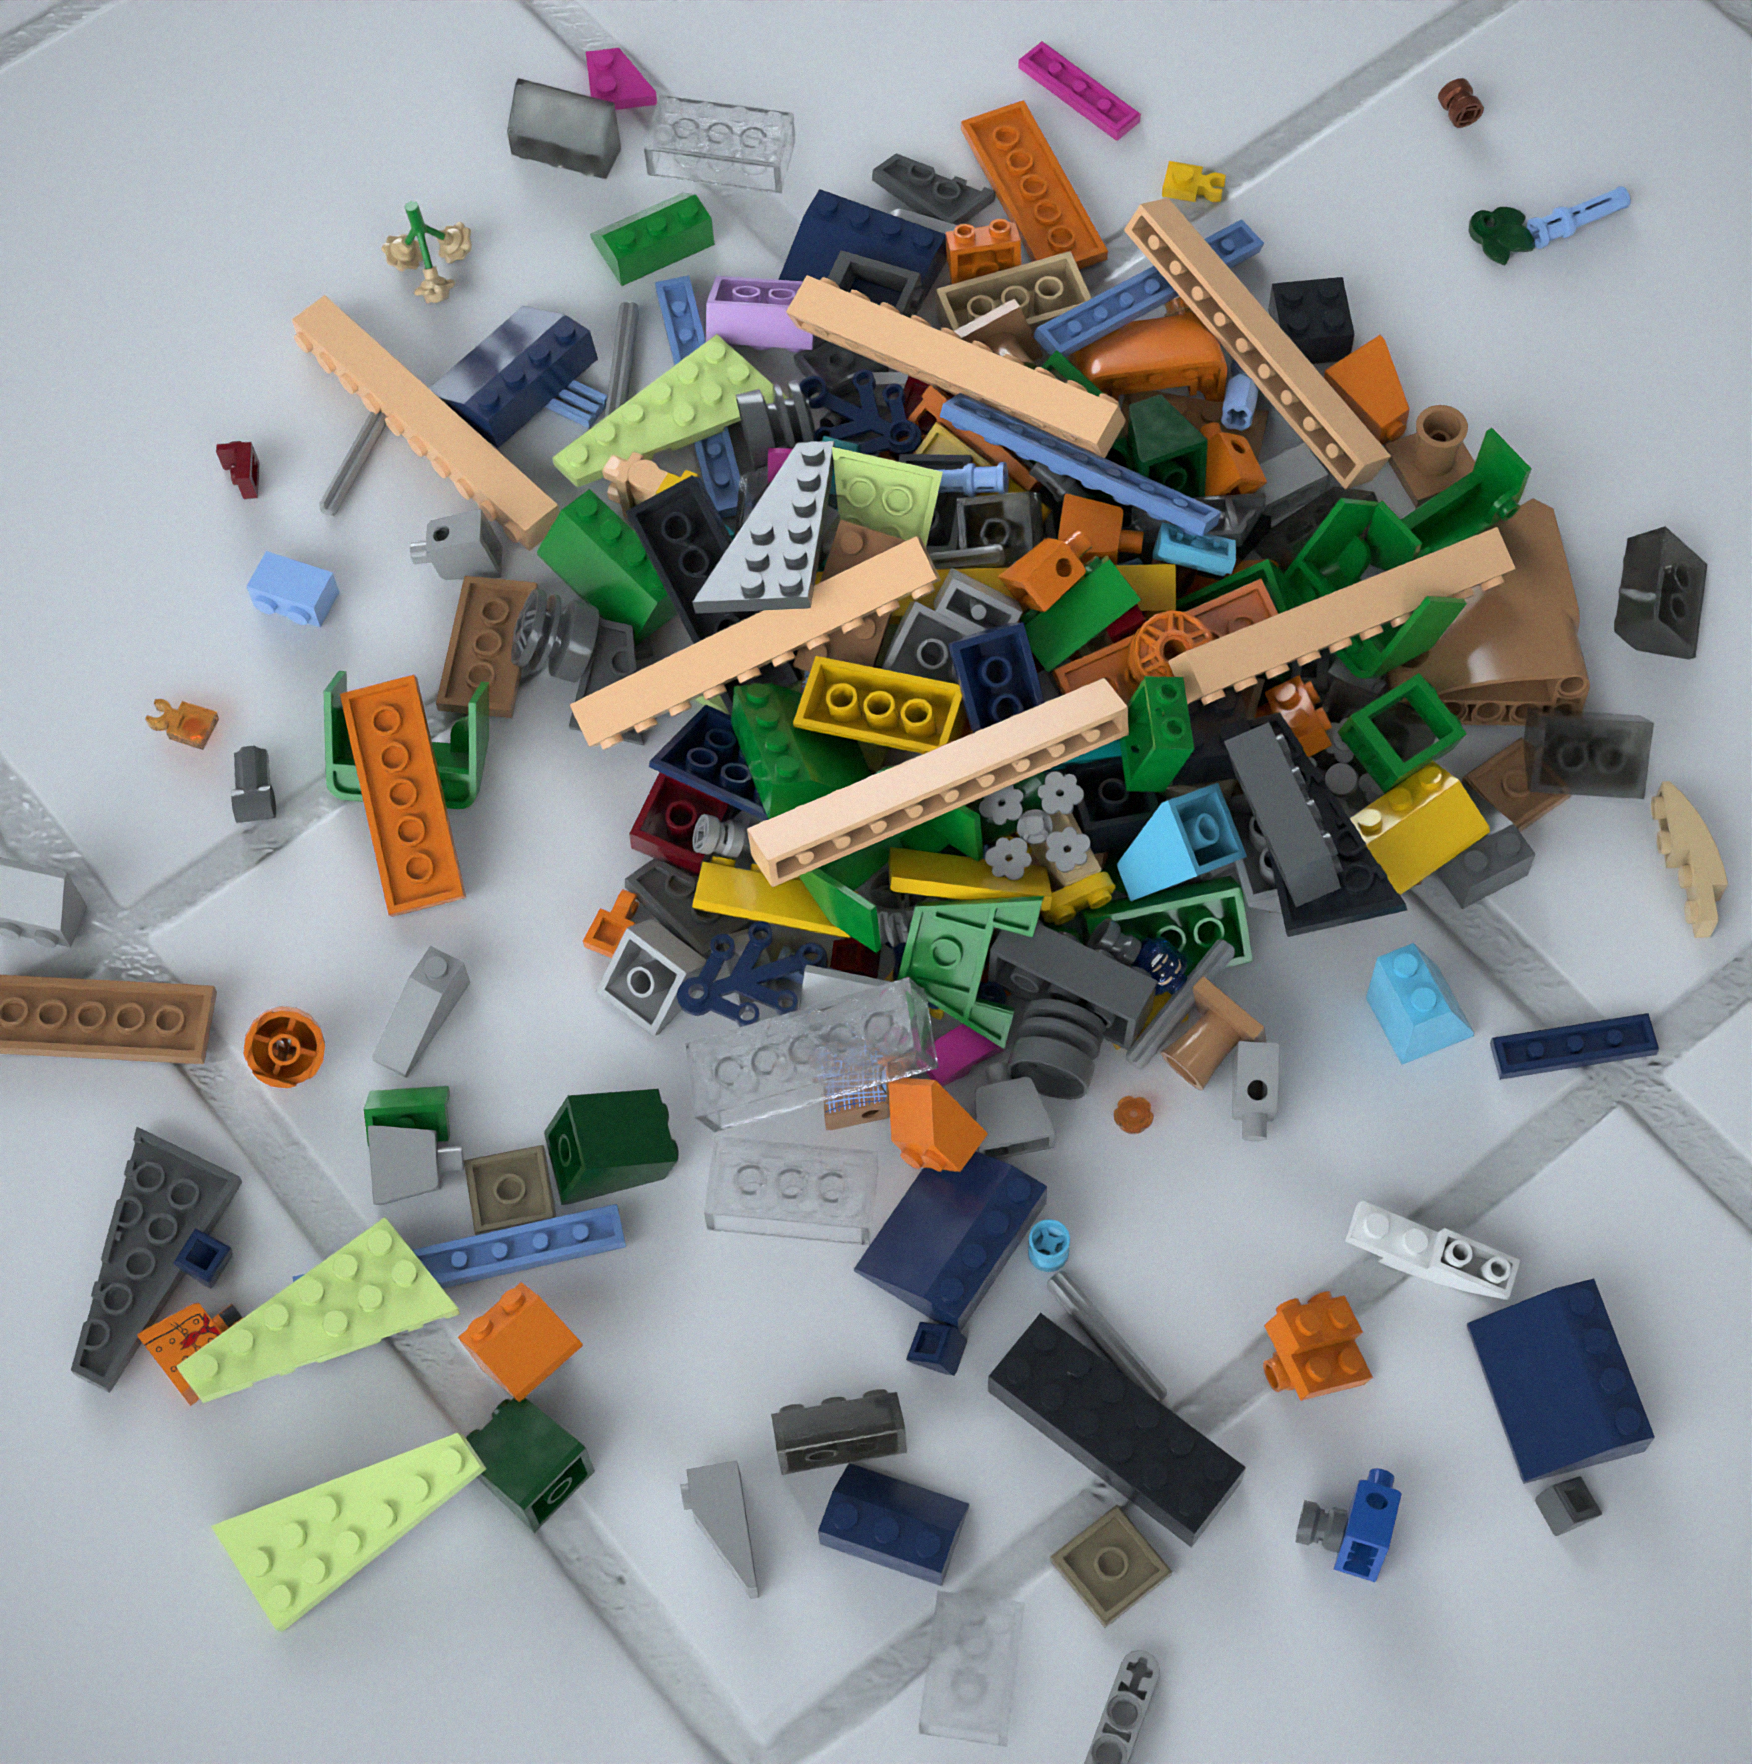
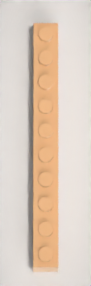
M1169 198L1140 204L1124 229L1127 235L1249 378H1252L1255 385L1346 490L1372 481L1391 457L1386 449Z
M807 275L786 311L798 329L955 396L962 393L1103 458L1107 456L1126 422L1119 408L1120 404L1106 394H1100L1099 396L1090 394L1085 387L1075 381L1068 380L1067 383L1055 379L1051 372L1044 368L1036 367L1033 370L1024 366L1022 361L1010 354H1004L1003 357L992 353L993 351L987 345L979 341H973L972 344L961 340L962 338L957 333L948 328H942L941 331L932 328L926 320L919 316L912 315L909 318L901 315L899 310L885 302L877 305L870 302V299L857 290H851L850 293L840 289L835 282L825 277L818 280Z
M322 296L292 319L296 331L294 339L298 346L305 353H313L320 366L327 373L333 372L336 374L343 387L350 394H358L370 412H374L375 415L380 411L387 416L385 422L388 428L396 436L403 435L408 440L412 450L419 457L425 455L442 478L449 477L465 499L469 500L472 498L489 521L493 522L496 520L512 542H520L530 551L544 540L560 513L558 504L328 297Z
M1495 527L1185 651L1168 662L1174 676L1183 677L1187 704L1201 699L1205 706L1225 697L1224 689L1233 686L1235 692H1239L1257 684L1256 676L1265 673L1267 679H1271L1289 671L1290 669L1287 664L1297 660L1300 667L1321 658L1319 651L1328 647L1332 654L1352 645L1350 638L1359 635L1361 640L1364 641L1382 633L1381 625L1390 622L1392 628L1403 625L1426 596L1466 599L1474 595L1472 589L1481 585L1482 590L1486 591L1504 583L1502 575L1516 568L1498 527Z
M915 536L815 585L811 608L763 610L570 704V707L589 747L601 745L602 749L606 750L623 742L622 734L634 728L638 734L658 725L656 718L667 712L670 713L671 717H674L691 709L690 701L702 695L707 701L727 691L724 685L738 679L739 683L742 684L761 675L758 668L772 662L774 667H778L796 658L793 651L806 645L809 651L828 643L830 641L828 635L841 628L843 633L846 634L865 625L863 618L874 612H877L878 616L881 617L900 608L898 601L909 595H912L913 599L917 600L935 591L933 584L941 579L922 539Z
M1105 678L1084 685L1070 693L1049 700L1020 714L1013 715L999 723L980 729L954 742L942 745L928 753L909 759L897 766L871 775L864 780L748 828L751 855L772 887L1129 735L1128 707Z

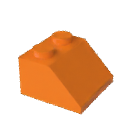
M893 1077L888 1083L891 1141L902 1151L900 1154L901 1158L908 1165L916 1169L923 1167L931 1168L938 1172L942 1170L961 1172L988 1133L936 1080Z
M522 1282L515 1288L505 1292L499 1302L483 1316L474 1319L469 1324L467 1330L457 1337L482 1371L518 1402L523 1400L583 1346L581 1341L542 1298Z

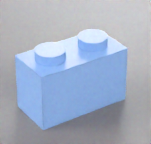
M268 551L265 552L247 584L252 602L258 610L266 614L277 613L286 616L300 625L308 623L317 627L322 626L339 594L333 572Z

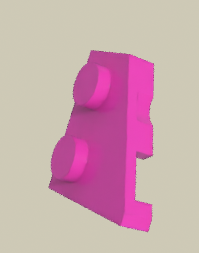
M620 48L586 51L593 112L658 105L656 91Z

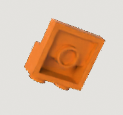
M995 219L990 222L989 226L974 228L970 224H960L955 227L954 231L945 232L950 285L1021 265V239L1016 222H1009L1006 219Z
M1300 675L1265 692L1268 703L1257 708L1255 718L1280 712L1308 757L1332 746L1326 731L1333 727L1323 707L1319 709L1315 707V704L1321 702L1311 681L1304 684Z
M1325 1291L1310 1298L1307 1301L1308 1304L1301 1305L1299 1299L1294 1298L1280 1304L1275 1309L1277 1314L1264 1327L1300 1401L1362 1386L1373 1378L1355 1342V1339L1363 1331L1345 1295L1333 1298L1330 1291Z

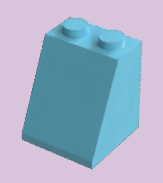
M1219 783L1161 803L1116 864L1130 901L1247 857Z
M1412 943L1377 957L1366 999L1401 1065L1474 1036L1475 1033L1439 967L1416 944Z

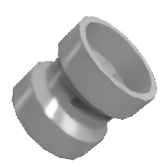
M701 815L696 823L693 834L694 851L706 855L716 852L722 858L735 860L739 856L744 844V825L740 821L730 819L721 822L716 816Z

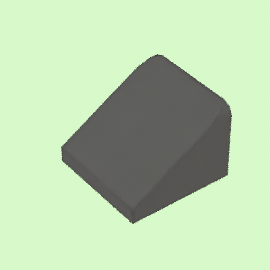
M1581 1476L1554 1484L1535 1499L1539 1510L1555 1536L1571 1531L1602 1515Z

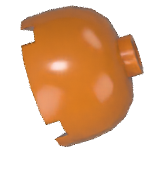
M279 1006L266 1010L253 1020L245 1035L243 1054L252 1073L258 1080L271 1087L291 1088L316 1075L324 1060L325 1040L321 1027L309 1013L297 1007Z

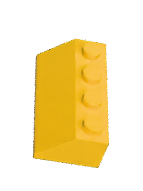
M815 656L793 725L796 728L925 754L942 745L960 739L967 719V712L958 684Z
M1434 761L1350 818L1366 842L1367 848L1377 863L1381 865L1387 874L1388 880L1400 895L1490 833L1489 825L1461 782Z
M716 856L712 857L711 863H702L692 905L694 909L753 921H763L769 924L835 937L850 938V935L829 922L799 876L772 887L757 864H751L749 871L735 868L736 860Z

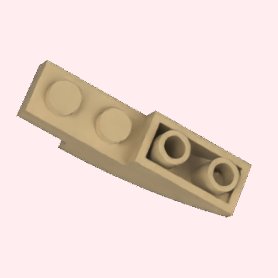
M1662 781L1657 795L1651 798V815L1653 820H1658L1660 829L1657 833V850L1659 854H1664L1666 869L1679 868V885L1681 888H1686L1688 899L1684 906L1685 920L1687 924H1692L1694 938L1710 937L1719 920L1715 901H1720L1728 885L1724 865L1716 843L1697 810L1670 781Z

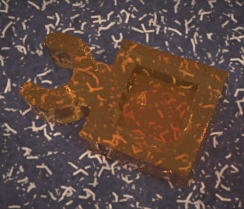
M155 699L154 705L156 709L164 712V714L157 718L147 715L145 720L148 726L155 731L167 729L166 733L170 740L204 750L219 721L217 712L184 701L181 702L178 710L171 707L168 701Z

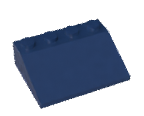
M819 189L802 218L778 280L804 281L807 275L818 280L822 277L828 278L842 250L920 273L922 289H925L926 298L947 261L946 234ZM859 279L854 280L849 290V293L851 290L863 293L870 299V302L877 305L885 302L893 307H896L902 294L900 291ZM915 309L913 315H916L919 310Z
M522 306L429 389L484 439L496 448H499L573 380L598 360L590 330L565 314Z
M705 704L649 761V767L764 821L768 820L731 724L732 716Z
M976 1151L961 1172L948 1170L938 1172L931 1168H923L854 1267V1272L938 1324L954 1326L961 1332L1046 1205L1047 1186L1013 1165Z
M1594 1278L1554 1288L1467 1323L1469 1335L1523 1484L1645 1452L1655 1438Z

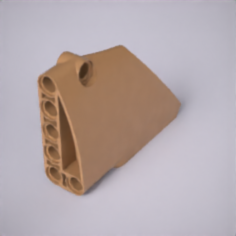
M1532 498L1522 504L1512 518L1505 522L1501 519L1483 531L1498 527L1516 569L1502 575L1504 583L1486 591L1482 590L1481 585L1472 588L1474 595L1464 599L1467 605L1435 645L1425 653L1386 674L1385 681L1388 682L1386 688L1389 691L1420 673L1426 682L1435 688L1438 697L1447 709L1458 717L1461 725L1568 726L1580 718L1590 689V681L1578 637L1580 623L1579 607L1554 508ZM1406 698L1394 705L1395 714L1399 721L1408 724H1426Z

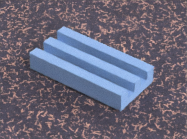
M573 380L557 397L591 413L588 415L555 398L545 408L590 429L605 409L607 395Z

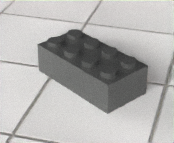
M1268 722L1224 741L1237 780L1295 906L1298 907L1340 889L1337 874L1342 872L1343 869L1337 857V849L1329 832H1325L1321 823V815L1313 798H1309L1305 789L1307 786L1298 766H1294L1290 757V749L1283 734L1275 736Z
M1039 919L1033 937L1002 929L990 949L988 982H995L1001 985L1004 990L1028 1002L1038 999L1061 1000L1089 1010L1099 1017L1106 1026L1104 1039L1126 1050H1129L1135 1043L1151 1014L1158 981L1153 979L1146 970L1135 966L1130 968L1117 962L1115 957L1102 949L1093 950L1080 944L1075 936L1063 931L1059 933L1045 927Z

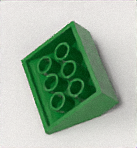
M773 683L734 686L731 724L768 820L872 775L857 740L794 727L793 722L803 693Z

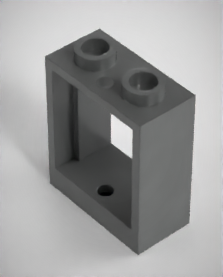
M842 250L828 276V279L835 282L840 289L849 292L855 279L902 292L895 308L899 310L901 315L911 318L915 309H921L925 299V289H922L920 273Z

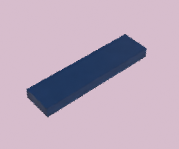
M1649 1013L1493 1037L1490 1041L1500 1080L1657 1055L1659 1051Z

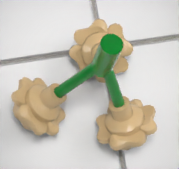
M410 201L404 206L411 225L408 235L388 236L386 243L383 244L381 249L386 255L387 264L396 267L401 272L406 269L416 270L419 267V262L423 260L425 280L422 281L420 287L415 289L414 294L416 296L423 295L427 304L431 302L438 303L449 298L450 289L455 286V281L452 279L446 280V278L438 275L436 266L432 265L424 234L428 233L437 238L440 245L439 256L445 258L447 263L452 264L455 260H463L471 251V229L465 227L462 222H457L454 226H446L441 231L434 229L424 223L418 203Z

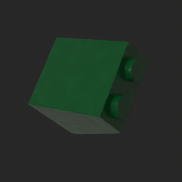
M1161 394L1130 404L1128 445L1134 462V472L1193 499L1194 497L1205 496L1208 439ZM1135 506L1137 519L1141 523L1154 519L1146 511Z
M659 1089L568 1095L544 1131L561 1205L573 1204L666 1178L678 1162L679 1150L676 1141L671 1138L668 1126L669 1111L667 1105L662 1103Z
M508 1398L495 1408L491 1416L493 1419L482 1430L476 1429L472 1431L466 1439L486 1467V1470L476 1478L535 1533L595 1470L586 1447L528 1399L524 1398L518 1402L515 1398L512 1400Z

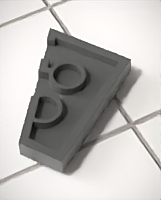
M897 153L874 168L872 172V181L918 214L955 225L964 224L993 203L996 191L986 187L982 191L966 185L967 180L955 176L951 180L935 174L934 167Z
M599 618L594 648L587 667L580 678L575 702L637 672L633 626ZM572 711L569 728L581 731ZM634 728L622 734L625 742L644 746L643 732L637 734Z
M656 858L625 878V888L629 892L636 894V899L670 933L706 960L711 954L710 943L714 936L746 930L753 923L758 922L694 909L692 905L697 887L695 878ZM719 944L716 950L720 951L723 948V944Z

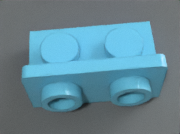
M1162 522L1153 550V558L1224 576L1226 573L1232 574L1236 562V541L1208 533L1202 537L1199 535H1189L1183 532L1179 526Z

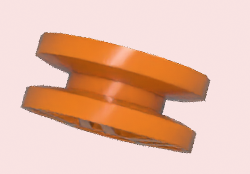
M1169 610L1155 614L1136 631L1129 644L1127 661L1133 678L1140 685L1145 676L1175 677L1169 665V660L1164 656L1163 648L1165 646L1172 647L1180 655L1185 651L1213 641L1210 631L1201 620L1187 612Z

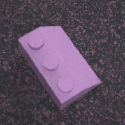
M716 276L706 302V342L718 334L731 347L747 345L756 350H768L771 347L786 348L788 351L795 353L813 350L816 336L798 329L786 313L803 281Z

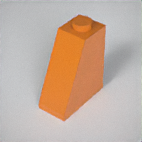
M1378 335L1325 370L1324 379L1381 445L1389 440L1391 442L1398 440L1407 429L1406 424L1410 408L1386 341L1381 335Z

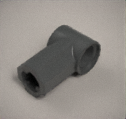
M255 745L241 747L238 752L234 753L236 789L231 791V802L236 823L276 818V801L273 787L270 784L268 752L266 749L258 748Z

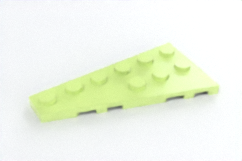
M716 334L553 456L554 466L578 488L604 478L602 470L612 455L628 460L634 451L643 455L644 460L653 459V454L670 448L671 451L724 432L725 426L741 421L736 394L760 389L766 403H772L773 384Z
M832 447L840 519L904 540L918 536L926 547L943 472ZM899 624L888 625L875 666L882 667Z
M384 1217L178 1364L177 1368L202 1403L251 1387L254 1382L277 1374L283 1376L295 1372V1368L315 1361L318 1363L382 1342V1338L405 1330L411 1332L424 1327L423 1324L443 1317L448 1319L460 1315L459 1308L386 1217Z
M455 1433L212 1525L211 1527L277 1631L283 1632L484 1472L486 1467L465 1436Z

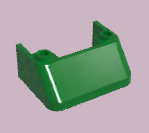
M1491 427L1485 433L1472 472L1402 519H1399L1383 500L1376 505L1366 543L1371 551L1370 564L1375 568L1388 571L1478 535L1501 519L1504 522L1509 520L1520 509L1518 503L1532 468Z
M1340 498L1284 574L1296 607L1362 581L1360 577L1370 564L1371 551L1360 535L1372 520L1378 502ZM1426 596L1402 626L1392 628L1390 622L1381 625L1382 633L1364 641L1361 640L1359 635L1350 638L1352 645L1334 653L1355 677L1360 679L1379 678L1430 650L1467 603L1463 598Z
M338 671L323 691L326 786L329 792L338 799L363 802L340 693L347 692V671ZM489 682L480 683L468 702V716L460 718L453 725L450 733V743L432 742L447 809L468 808L474 803L480 791L489 742Z
M894 766L885 767L879 770L876 774L883 772L887 769H890ZM963 805L802 874L799 877L830 923L877 953L882 947L876 905L854 891L888 862L890 847L938 853L950 844L979 862L984 858L980 815Z

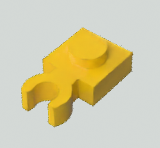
M1169 161L1162 187V197L1196 202L1197 195H1203L1211 202H1221L1222 189L1213 187L1224 188L1226 175L1218 172L1202 175L1203 166Z

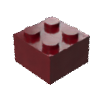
M659 772L629 833L631 848L699 877L702 863H709L714 852L706 855L694 851L693 834L696 823L703 814L716 816L721 822L730 820L734 812L733 806Z

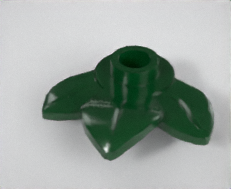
M1498 207L1493 212L1480 210L1475 212L1469 220L1468 231L1470 237L1476 243L1482 245L1483 252L1487 257L1505 266L1507 264L1510 251L1529 252L1535 248L1531 232L1522 225L1526 216L1515 208Z

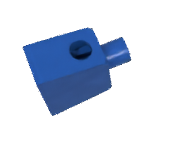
M1374 1468L1369 1471L1367 1480H1359L1348 1511L1334 1570L1376 1582L1389 1550L1402 1495L1399 1490L1392 1488L1395 1477L1389 1471Z

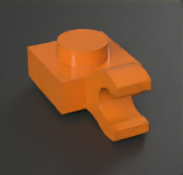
M622 889L611 912L600 908L582 941L584 947L612 958L626 928L636 925L635 922L630 920L634 917L639 907V902L635 901L637 895Z

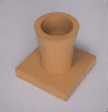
M1015 298L954 331L962 338L961 340L971 344L973 341H979L987 345L993 351L992 353L1002 357L1004 354H1010L1022 361L1024 366L1033 370L1038 367L1033 361L1043 357Z
M1434 405L1424 409L1416 420V433L1384 445L1386 451L1391 455L1388 462L1415 508L1420 507L1473 471L1475 461L1463 443L1468 432L1467 420L1459 410L1451 406Z
M1204 976L1192 987L1197 1011L1203 1016L1179 1039L1160 1052L1164 1060L1177 1074L1200 1091H1203L1215 1070L1238 1044V1041L1266 1042L1265 1027Z

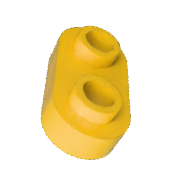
M1107 872L1095 873L1053 892L1050 910H1040V914L1046 923L1054 922L1055 925L1065 924L1076 916V912L1089 906L1091 909H1096L1107 904L1112 899L1111 894L1115 890V885Z

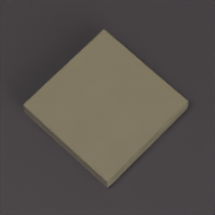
M544 1145L463 1160L475 1236L556 1218Z
M1118 1504L1050 1556V1561L1104 1628L1172 1575V1570Z

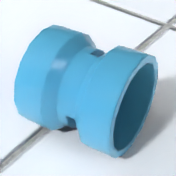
M1052 1219L1036 1223L1029 1234V1260L1040 1271H1057L1068 1260L1070 1246L1069 1231L1065 1225Z

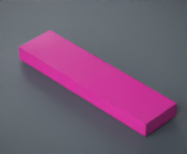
M1043 41L1018 60L1019 69L1116 141L1140 123L1141 114Z

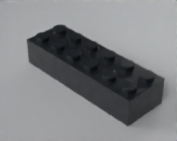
M691 475L625 511L693 644L761 612L695 613L693 600L733 541L701 478ZM793 659L778 667H774L771 662L758 668L761 675L750 681L740 684L738 679L725 684L724 686L727 691L720 696L730 716H732L734 686L773 683L791 689L802 683L803 676L800 670L793 667L795 660Z
M1041 1312L988 1376V1392L1190 1547L1198 1540L1243 1480L1246 1470L1244 1465Z

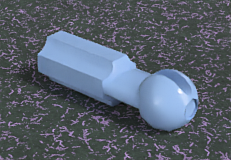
M1233 360L1230 366L1233 378L1229 380L1222 408L1221 422L1227 429L1243 431L1252 424L1259 388L1255 385L1252 378H1249L1237 362Z

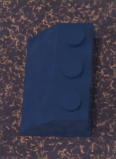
M1024 623L1004 624L971 634L948 644L972 733L1045 703Z
M848 1463L834 1487L818 1529L819 1541L821 1545L942 1586L970 1504Z

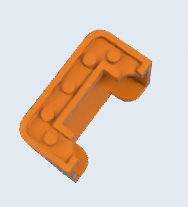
M1194 312L1132 321L1068 356L1069 362L1101 392L1114 398L1117 402H1119V395L1182 386H1187L1189 396L1197 395V391H1200L1204 394L1205 400L1224 402L1228 370L1225 356L1218 340Z

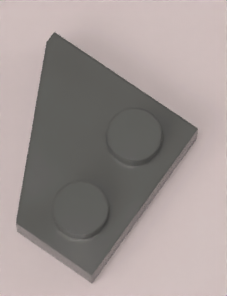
M1265 493L1203 496L1194 497V499L1222 511L1218 524L1207 533L1235 540L1236 547L1242 546L1265 510L1266 495Z

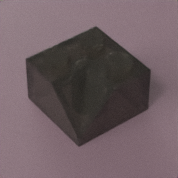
M1027 491L956 499L960 549L994 545L1002 546L1005 563L999 567L992 568H1009L1044 540L1041 494Z

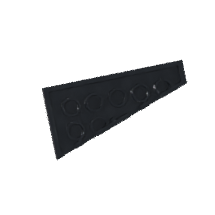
M1281 713L1249 719L1248 725L1250 730L1269 722L1275 736L1283 734L1291 752L1290 757L1294 766H1298L1307 786L1305 789L1309 798H1313L1319 810L1325 832H1329L1338 852L1337 857L1343 869L1342 872L1337 874L1340 889L1296 907L1268 847L1287 937L1407 911L1406 903L1388 880L1387 874L1367 848L1366 842L1335 795L1333 796L1325 784L1323 777L1304 752L1302 745Z

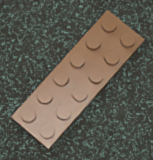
M0 975V1054L204 1064L217 991L211 985Z

